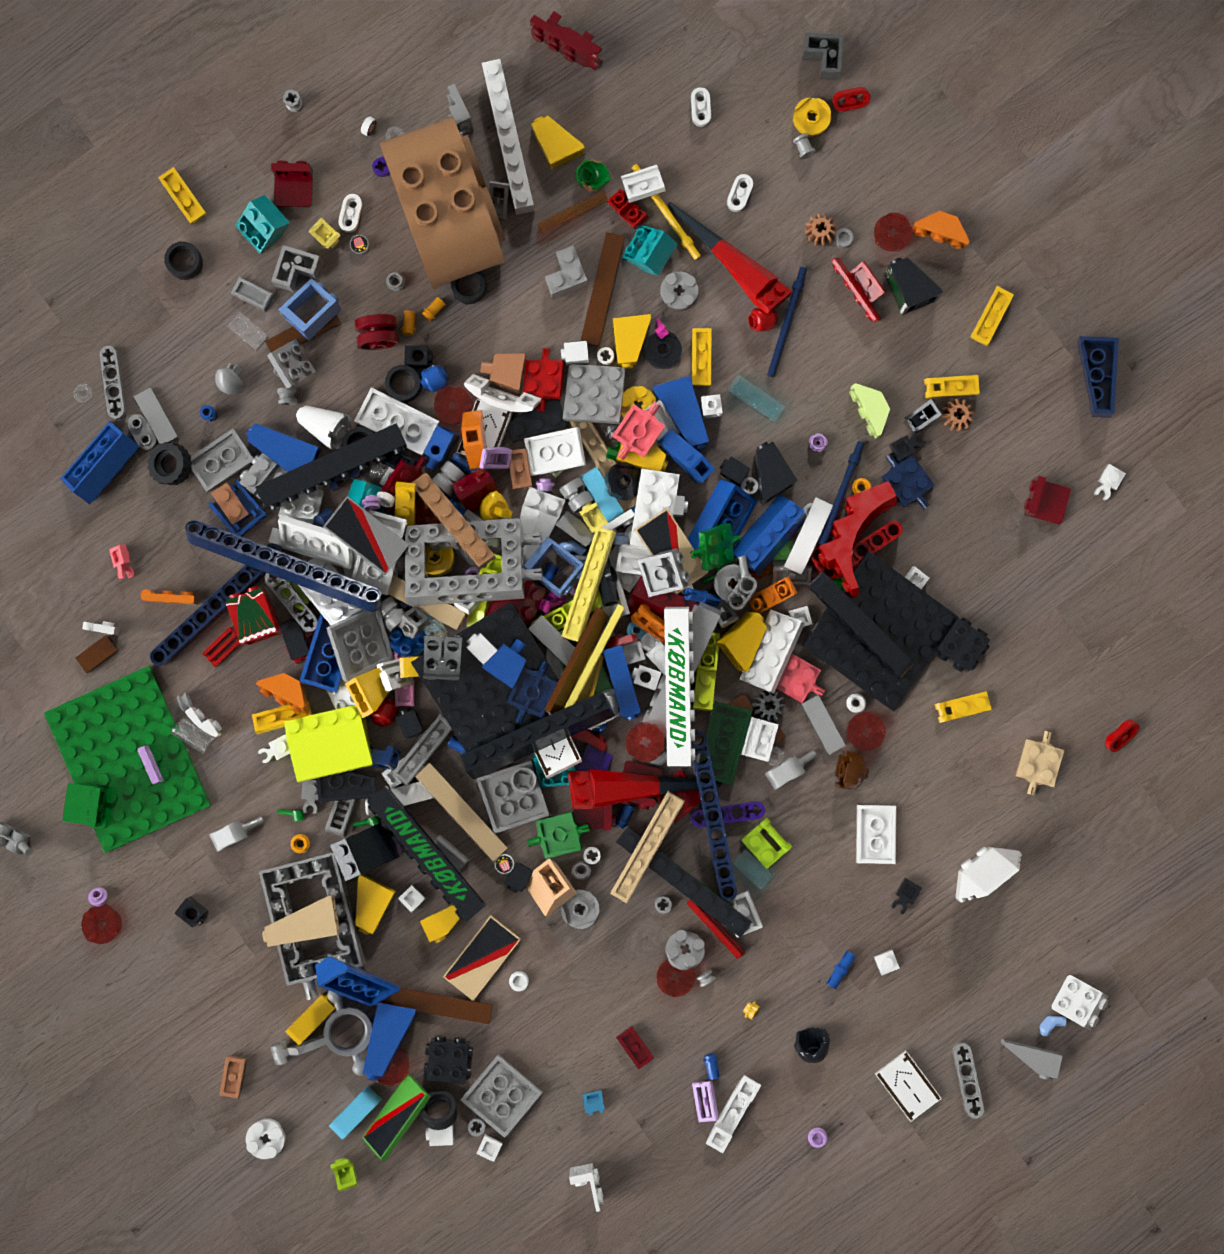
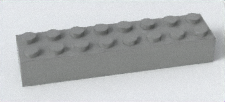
M701 601L698 606L694 605L692 609L693 624H689L690 631H693V643H690V651H694V663H690V671H694V673L721 615V610ZM664 674L657 687L661 690L659 693L655 692L649 705L652 706V709H647L642 723L645 725L643 728L639 727L634 741L637 742L636 748L655 757L667 734L666 675Z

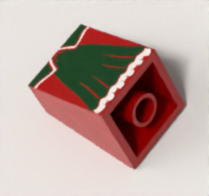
M255 586L247 589L248 593L242 595L240 592L229 596L230 599L225 600L240 645L248 646L282 634L279 620L264 588Z

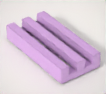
M149 746L138 748L151 783L158 784L163 782L164 780Z
M712 1080L692 1083L698 1121H717L719 1116ZM699 1087H701L703 1105L705 1107L706 1117H704Z

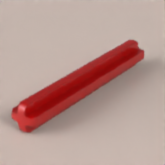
M689 899L687 905L737 959L742 957L745 950L714 917Z

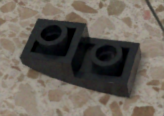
M292 619L279 624L291 660L308 655L309 649L302 627L298 622Z

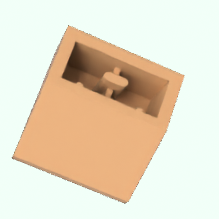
M550 858L533 871L526 884V888L546 917L577 894L558 864Z

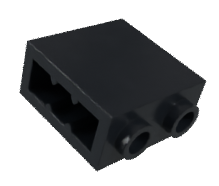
M963 617L955 620L954 625L935 649L937 657L945 662L949 660L953 663L952 667L961 673L963 671L968 672L970 669L973 671L979 663L977 659L980 654L984 655L990 647L988 645L990 641L987 638L988 634L979 628L977 630L971 626L972 623Z
M441 1035L431 1038L430 1043H426L425 1055H429L428 1063L424 1065V1075H427V1081L466 1084L467 1078H471L472 1066H468L469 1059H472L473 1047H470V1041H466L464 1037H454V1040L446 1039V1036Z

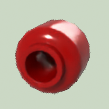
M754 308L748 316L749 326L758 333L774 329L778 321L776 311L766 314L760 308Z
M385 697L378 709L370 714V717L373 719L372 722L381 727L391 725L398 712L397 706L394 705L395 701Z

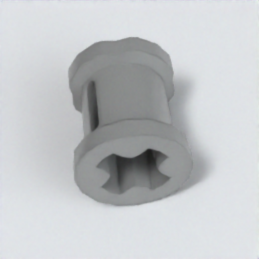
M292 89L285 92L283 101L287 109L291 112L300 111L303 102L298 92Z
M808 133L802 134L793 140V143L797 145L800 152V159L809 157L816 152L808 140Z

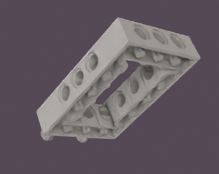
M520 518L468 522L487 546H502V573L428 578L426 572V562H428L426 545L433 551L447 548L458 550L462 547L443 524L406 526L405 542L409 545L405 549V598L409 606L525 599V581H543L542 568L524 569L523 547L525 545H542L541 532L524 534Z
M333 852L259 871L271 924L293 913L286 885L288 883L291 884L324 875L322 886L325 887L327 896L332 894L335 896L340 934L337 935L338 940L336 942L341 950L305 959L301 941L277 945L287 986L301 982L304 985L306 999H314L319 997L314 981L317 978L315 965L323 961V959L333 957L357 968L366 964L346 882Z

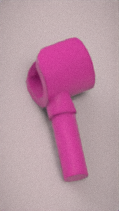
M657 318L655 321L658 328L655 330V333L660 339H663L669 332L660 319Z
M542 599L538 609L543 610L544 613H549L551 607L562 606L563 601L550 602Z

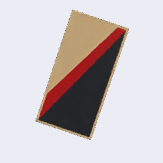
M667 508L634 529L651 556L675 548L683 554L684 563L682 565L684 571H688L690 575L689 585L709 573L707 570H702V561L699 557L691 558L690 555L692 554L690 552L694 551V549ZM684 589L676 590L675 592L678 594Z
M490 915L443 978L474 1001L521 938Z

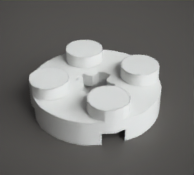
M269 1118L255 1122L246 1134L247 1150L260 1159L274 1158L283 1149L286 1141V1135L280 1123ZM265 1134H268V1138L271 1139V1142H267L265 1144L263 1143L261 1136L263 1137Z

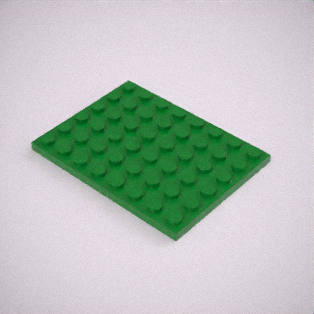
M151 666L144 667L44 712L74 784L107 788L102 825L100 827H93L104 853L212 806ZM149 746L164 780L163 782L158 784L151 783L138 748Z

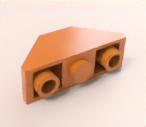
M940 210L916 221L911 230L920 237L928 236L933 238L935 242L949 243L955 249H965L969 244V239L958 217Z
M482 410L464 412L462 417L463 446L470 469L480 467L482 451L487 448Z
M789 576L752 595L748 602L754 613L760 614L796 595L797 591Z
M282 673L257 681L256 685L261 689L259 692L268 698L272 696L276 698L275 701L279 704L291 706L290 709L297 714L302 712L309 715L310 710L305 687L295 678Z

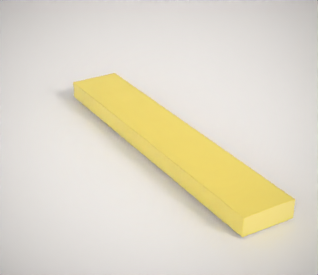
M600 527L596 528L561 636L563 638L579 642L586 628L616 535L615 531Z
M620 604L616 606L564 708L576 703L625 609Z

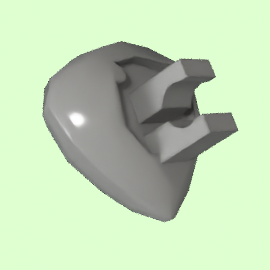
M231 363L226 368L218 369L215 374V382L218 389L228 395L242 393L244 391V382L238 377L242 369L238 365L233 366Z

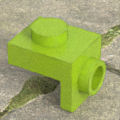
M341 1158L330 1165L334 1171L337 1187L340 1192L359 1186L354 1163L351 1160Z

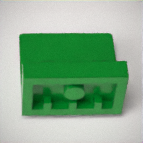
M68 783L62 821L86 824L88 827H100L102 825L107 788Z

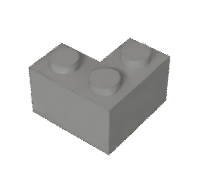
M283 245L271 282L275 287L294 292L299 274L317 279L323 261L320 256Z
M574 245L557 251L556 258L561 271L545 276L552 299L588 286L587 278Z

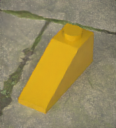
M453 905L420 921L429 942L435 941V943L446 939L445 935L450 932L460 919L455 913L457 909Z

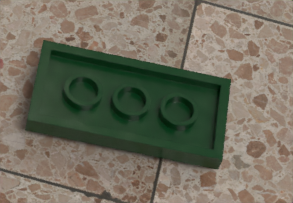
M714 701L706 737L715 781L733 785L752 710ZM700 754L698 763L706 761V754ZM704 772L700 777L710 779V774Z

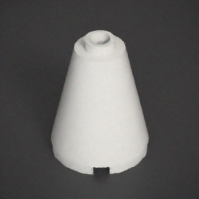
M307 405L301 407L296 414L298 423L331 450L342 446L343 438L347 433V427L351 428L352 425L351 417L347 414Z

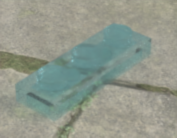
M739 374L727 390L730 394L773 423L785 408L783 404Z

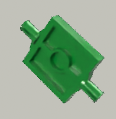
M724 523L699 532V548L691 551L690 554L692 555L690 556L693 559L700 557L702 570L707 571L734 561L733 545L741 542V536L738 534L732 536L730 523Z
M574 812L535 821L538 837L527 839V843H529V847L540 844L545 859L583 849L581 834L591 832V828H587L590 827V824L578 826Z

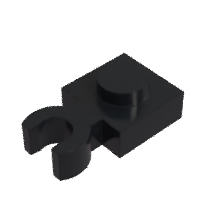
M920 432L913 434L910 440L906 435L889 445L898 462L915 453L914 447L919 448L926 443L925 441L921 443L916 441V437L921 434Z
M904 877L895 893L899 896V899L893 901L891 908L895 909L897 904H901L902 909L900 913L904 914L907 910V902L913 905L922 887Z

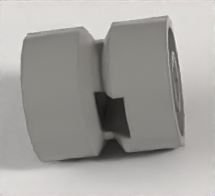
M447 460L441 468L442 473H437L432 480L441 491L450 497L455 491L452 484L467 475Z
M581 477L574 479L560 489L563 497L569 499L568 505L573 513L582 510L581 507L594 501L590 492L585 491L586 486Z
M392 596L384 600L379 608L381 617L384 619V625L390 632L399 627L403 619L402 615L406 613L403 608H398L399 604Z
M528 767L517 769L511 778L512 786L521 793L533 790L538 781L535 771Z

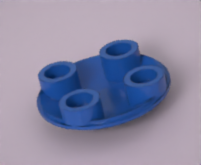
M398 627L390 633V645L393 651L400 656H417L424 651V636L428 635L426 631H423L412 639L405 636L403 630Z

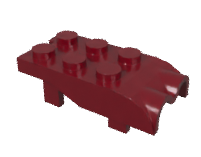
M555 11L552 12L547 22L536 15L532 16L530 19V26H532L531 35L537 42L546 43L553 52L562 53L569 62H576L595 71L603 62V60L598 58L602 48L592 42L594 38L592 34L585 31L582 36L571 28L560 26L558 22L562 16Z

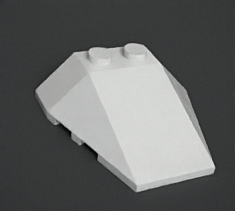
M995 847L981 848L977 851V856L974 859H968L961 864L962 868L958 871L955 898L959 902H964L967 898L972 900L973 895L976 898L988 896L1019 871L1021 852Z

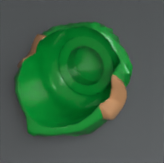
M587 159L575 171V177L579 186L587 191L600 190L611 181L610 173L602 161Z

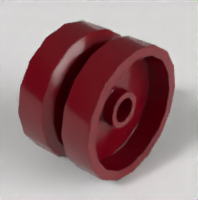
M373 314L354 320L356 332L361 333L356 337L358 349L382 350L399 345L398 333L393 331L397 328L396 316L391 314Z

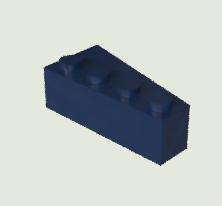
M1079 336L1077 340L1092 417L1112 418L1114 415L1119 338Z

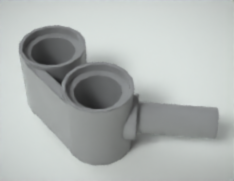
M746 555L738 557L742 576H740L737 585L727 597V604L735 610L742 609L757 588L756 580L749 574ZM750 579L752 582L751 588L744 590L743 582ZM736 595H739L741 598V603L737 606H733L731 602L732 598Z
M814 751L809 752L800 759L794 755L782 762L781 765H777L765 772V775L774 790L790 780L802 775L805 772L803 769L804 765L816 758L817 755Z
M261 816L245 824L237 820L209 834L216 851L219 852L247 838V831L263 824L264 821Z
M0 821V845L5 846L6 844V849L20 855L24 852L27 856H30L33 853V850L27 845L30 836Z

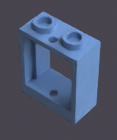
M312 278L278 309L284 319L308 340L342 310L338 304L339 299L333 293L328 294L326 287L321 282L316 283ZM317 292L328 303L305 324L294 312Z
M547 537L524 565V569H536L551 550L576 569L560 589L545 577H543V581L537 580L561 598L563 595L569 594L575 580H580L584 564Z

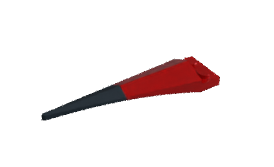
M669 202L668 207L714 253L745 291L753 304L766 314H769L790 297L792 291L778 281L779 277Z
M589 769V771H569L568 773L573 809H594L620 802L662 795L668 791L675 793L698 789L696 779L593 769ZM716 781L717 787H720L723 784L722 782Z

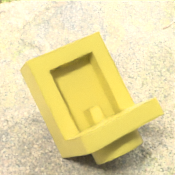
M320 218L308 231L324 248H333L339 242L340 234L323 218Z
M589 502L581 507L580 515L591 533H594L597 527L601 528L608 524L596 502L594 504Z

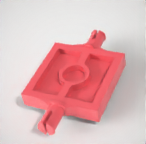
M653 402L648 411L642 410L633 404L612 435L624 446L617 455L622 460L625 459L630 451L644 458L666 427L654 416L659 407H661L656 402Z
M792 653L776 689L803 703L811 691L822 696L825 689L816 685V679L821 669Z

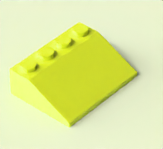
M356 705L284 722L287 743L298 783L373 765L366 717L362 718Z

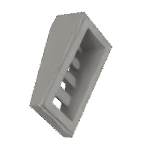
M356 799L343 800V802L350 804L349 807L339 804L340 801L334 802L325 827L326 832L345 837ZM337 809L345 810L347 813L337 812ZM335 816L344 818V822L336 820ZM336 824L342 827L341 829L332 827V825Z

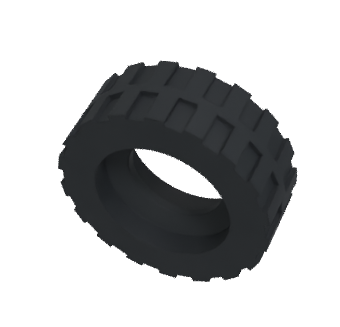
M169 442L160 443L149 454L150 456L147 461L149 474L158 483L179 485V483H183L188 478L192 466L191 455L182 445ZM171 454L176 457L177 466L174 472L166 473L163 470V460L165 456Z

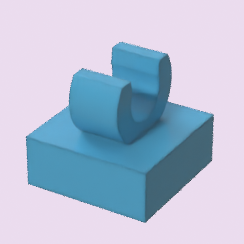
M601 1090L582 1094L586 1113H589L590 1116L593 1115L594 1111L600 1110V1113H603L605 1106Z

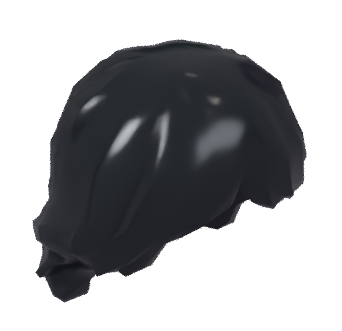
M819 1027L800 1030L796 1033L794 1047L803 1061L819 1063L828 1055L830 1034H828L826 1029Z

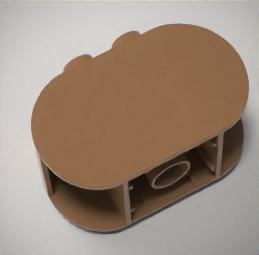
M453 116L380 142L386 164L433 290L437 289V286L492 266L506 264L500 247L502 245L501 242L505 241V237L495 207L485 185L469 137L459 133Z

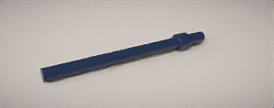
M800 267L797 279L792 285L793 292L767 373L769 377L775 376L797 301L805 285L803 283L807 272L805 267Z
M858 441L853 454H850L848 459L849 465L818 543L820 546L828 541L833 528V522L836 520L854 470L860 463V455L864 447L863 442Z

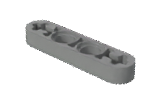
M105 346L100 350V363L107 412L111 418L121 420L125 417L127 410L119 354L115 348ZM108 351L114 354L110 357V359L113 364L115 363V365L110 364L109 359L105 357V355L108 354ZM115 369L117 372L116 377L109 379L107 377L108 370ZM113 387L119 389L117 397H111L109 394ZM120 400V402L116 403L117 407L121 409V411H119L118 415H116L115 413H112L113 410L116 409V407L113 402L111 403V401Z
M266 573V584L305 631L314 632L317 627L318 618L287 580L277 577L280 584L283 581L285 584L276 590L275 588L278 585L275 582H270L272 579L271 574ZM284 588L291 590V596L288 599H284L281 596V591ZM296 603L303 605V611L299 614L293 611V606ZM307 611L309 612V614H307L306 617L309 620L314 619L313 628L306 627L307 621L304 618H302L301 620L299 619V617L304 616L307 613Z
M958 1042L953 1046V1056L966 1113L971 1118L977 1119L983 1115L984 1106L970 1046L965 1042ZM961 1046L967 1049L964 1052V1057L970 1061H963L961 1054L957 1053ZM965 1065L971 1067V1073L967 1076L961 1073V1068ZM969 1084L975 1086V1092L972 1095H968L965 1092V1088ZM967 1099H974L975 1105L979 1107L975 1114L970 1111L973 1106L970 1100L967 1101Z

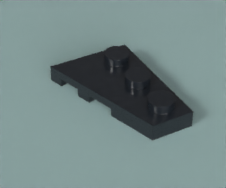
M560 399L545 401L544 412L537 411L536 406L532 411L524 412L510 421L508 429L512 442L515 443L524 440V438L567 428V423L563 420Z
M346 771L316 778L318 803L371 798L377 793L376 778Z

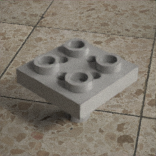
M297 339L267 355L274 367L273 372L277 371L275 375L281 378L287 389L316 372Z

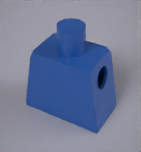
M436 426L424 451V454L428 455L424 466L434 470L438 462H445L459 434L444 426ZM437 447L440 448L439 454L436 452Z
M519 639L515 640L511 648L503 643L497 649V652L484 665H481L482 668L513 688L526 662V659L520 655L526 644Z

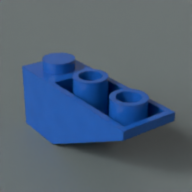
M669 429L657 442L695 483H702L715 470L701 453L672 429Z

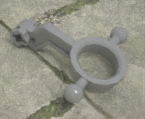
M328 991V999L334 1003L336 1011L327 1019L323 1030L324 1034L303 1041L300 1045L296 1042L287 1044L286 1040L279 1041L271 1045L270 1050L275 1064L282 1065L292 1060L291 1055H301L327 1045L337 1055L352 1056L354 1061L353 1072L361 1076L364 1075L365 1061L361 1060L359 1053L369 1044L372 1032L371 1022L367 1015L359 1009L344 1008L341 1001L342 995ZM342 1015H355L364 1024L362 1039L352 1047L338 1046L331 1038L332 1024Z

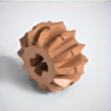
M818 213L816 219L811 216L810 222L805 224L807 228L805 235H810L808 237L809 242L815 240V246L818 245V242L825 246V240L831 243V237H836L834 230L837 229V225L832 224L834 222L833 218L827 220V214L821 218V215ZM820 227H823L824 230H822L821 233L818 232V230L820 229Z
M958 399L954 400V404L949 401L947 403L948 407L942 409L946 414L942 415L941 419H947L944 426L951 424V431L956 426L958 432L962 430V427L964 429L969 428L968 423H973L974 421L970 417L975 414L973 411L969 412L972 405L966 407V400H963L961 404ZM957 411L959 412L958 414L962 415L959 419L954 416Z

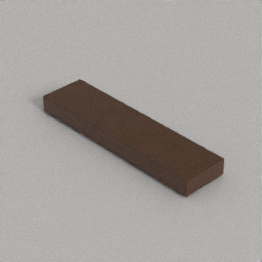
M336 314L310 340L340 325L341 321ZM313 316L307 318L303 322L306 324ZM291 327L265 342L270 352H273L297 339L300 345L310 340L306 339L297 329Z

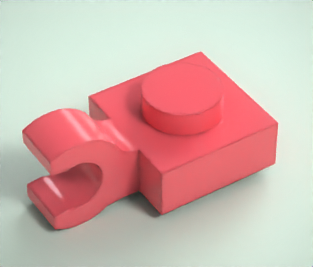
M126 544L109 549L113 567L118 569V578H126L125 572L128 578L133 577L134 570L128 566L130 555Z

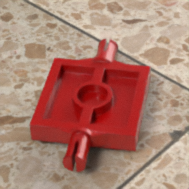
M549 348L542 349V359L526 360L523 393L541 398V402L537 405V411L539 412L545 411V401L561 399L564 362L550 360L551 349Z

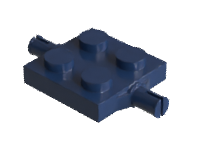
M892 453L885 457L892 467L881 478L884 482L889 481L901 506L904 508L916 501L923 510L930 506L923 496L935 484L913 454L899 462Z
M542 660L538 671L523 667L506 701L520 710L515 720L516 722L523 724L527 714H534L543 718L544 709L558 683L548 678L545 674L550 663Z

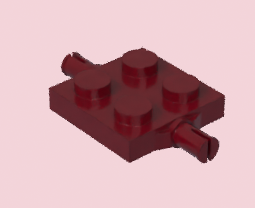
M420 456L415 466L401 460L380 492H386L395 497L396 482L412 483L424 474L421 469L427 460ZM416 493V504H417L418 501L420 500V496ZM395 503L393 507H387L384 511L391 515L395 509Z

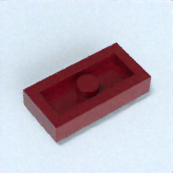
M632 1025L616 1036L638 1070L654 1059L653 1054Z

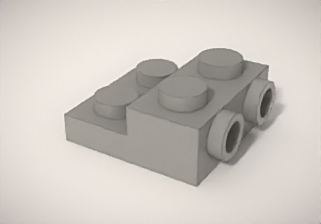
M455 84L448 86L449 94H447L450 105L448 117L453 116L460 134L462 133L463 136L469 135L474 130L471 117Z
M262 453L253 458V466L249 471L245 470L242 472L239 483L260 499L255 487L285 474L287 471Z
M677 548L637 560L649 597L681 590L689 585L690 575L688 571H684L682 565L684 563V556L681 552H678Z

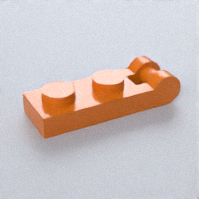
M145 589L140 594L141 598L148 602L198 605V597L193 596V592H181V595H174V591H162V594H156L154 591Z
M642 604L638 608V612L631 616L632 622L665 645V621L654 614L649 606Z

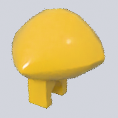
M493 491L488 493L481 501L480 516L483 521L500 520L503 517L511 519L513 511L509 510L506 500L499 492Z

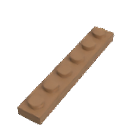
M424 473L412 482L416 484V493L479 569L496 558L494 553L427 473Z

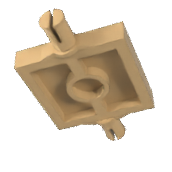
M1044 731L1042 742L1028 739L1025 741L1015 776L1030 782L1027 794L1035 796L1037 785H1047L1050 787L1055 785L1064 750L1049 744L1052 732Z

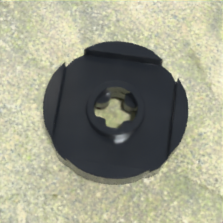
M668 331L669 334L663 339H660L654 333L645 341V359L654 368L670 369L679 361L682 346L674 333ZM665 345L668 352L661 355L657 349Z
M619 462L607 471L605 484L607 493L610 496L627 501L638 495L641 473L634 469L635 466L627 462ZM622 477L628 484L624 485L621 483Z

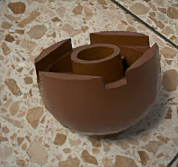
M843 750L844 755L839 756L836 764L835 776L839 777V782L835 781L837 788L852 790L858 788L864 779L868 778L869 769L866 768V762L861 755Z

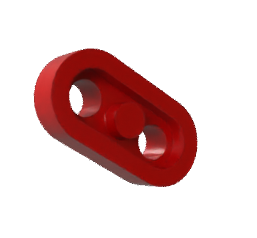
M865 87L842 90L835 93L832 103L835 109L841 112L863 108L869 104L871 95Z
M1132 719L1124 721L1120 727L1106 737L1105 747L1111 752L1119 751L1138 734L1139 724Z

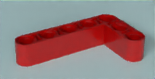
M896 521L889 522L858 542L852 557V567L858 564L863 557L856 553L857 547H863L865 553L866 551L875 553L902 534L903 528L901 524ZM889 526H894L897 529L896 535L889 534ZM874 536L881 539L880 546L873 544L872 538ZM818 539L809 561L819 575L821 572L824 573L826 565H822L820 561L815 560L813 557L815 551L820 552ZM832 569V570H833V576H832V577H829L831 580H833V579H835V578L837 577L836 574H835V572H834V569Z

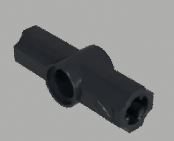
M609 556L598 587L602 604L605 607L614 606L620 602L616 586L618 578L615 569L611 566Z

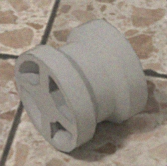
M283 387L277 389V394L280 398L278 405L291 406L297 404V399L295 398L296 388L289 387L287 389Z

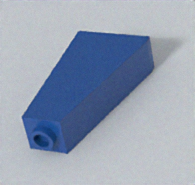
M690 376L653 386L654 395L663 403L681 437L697 451L705 449V445H708L709 440Z
M256 423L248 429L246 436L249 443L288 472L318 459L321 449L317 446Z
M622 645L603 650L622 718L626 717L627 721L638 718L637 714L641 712Z
M383 1003L377 1004L363 1074L367 1076V1079L378 1081L379 1078L384 1079L417 1017L416 1009Z

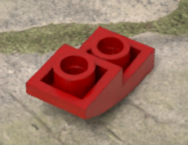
M621 189L607 201L610 207L634 230L649 218L647 213L634 202L629 203L627 194Z

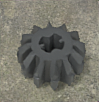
M761 691L762 699L759 696H755L759 704L753 703V707H759V709L754 711V713L762 712L759 717L760 720H763L765 715H767L766 720L768 722L771 721V715L774 720H778L776 712L779 715L784 714L783 711L779 710V707H786L785 704H779L780 701L784 700V697L777 699L778 691L773 696H771V692L767 691L766 696L765 692ZM772 701L774 708L767 711L764 703Z

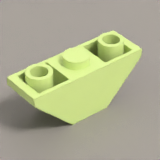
M855 383L850 388V396L854 402L857 401L860 407L858 412L862 419H866L868 423L866 427L871 436L874 435L875 439H877L882 434L890 408L882 392Z

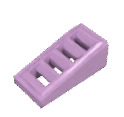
M505 447L483 449L479 468L509 469L512 450Z

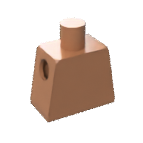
M523 353L494 354L493 363L482 361L480 372L491 374L490 382L492 384L520 393L526 355Z

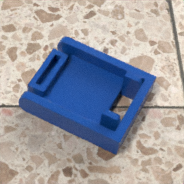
M237 480L235 484L240 489L236 490L232 484L230 487L249 513L248 516L232 525L220 506L216 507L212 502L208 505L232 534L242 537L268 515L245 487L239 483L240 481ZM253 513L256 518L242 529L239 524Z

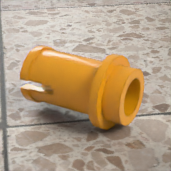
M436 297L427 309H423L422 315L428 321L434 320L436 314L446 304L439 297Z
M404 311L403 327H401L403 335L413 336L414 332H416L414 328L416 312Z

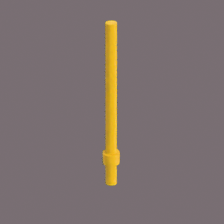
M638 164L631 167L633 172L641 170ZM658 194L652 195L651 198L680 238L684 249L689 251L694 260L699 259L701 255L693 245L694 242L691 237L686 235Z

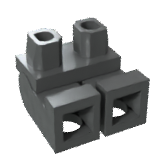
M424 636L423 679L459 680L462 638L445 637L444 657H441L442 637Z

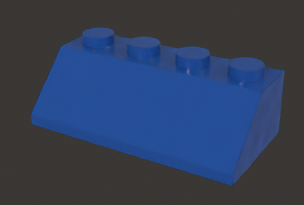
M109 421L60 479L74 494L90 505L92 501L99 497L104 487L111 483L115 474L123 469L127 460L135 455L139 445Z
M720 479L688 537V541L693 549L699 548V532L724 523L731 524L732 536L739 535L757 500L737 485Z
M778 495L744 534L741 542L733 547L734 557L738 559L739 556L746 555L748 568L759 576L803 525L807 517L805 511L790 499Z
M320 614L299 682L337 693L342 675L327 632V627L331 625Z
M327 957L315 965L319 987L368 1006H373L400 991V987L396 984L333 957Z

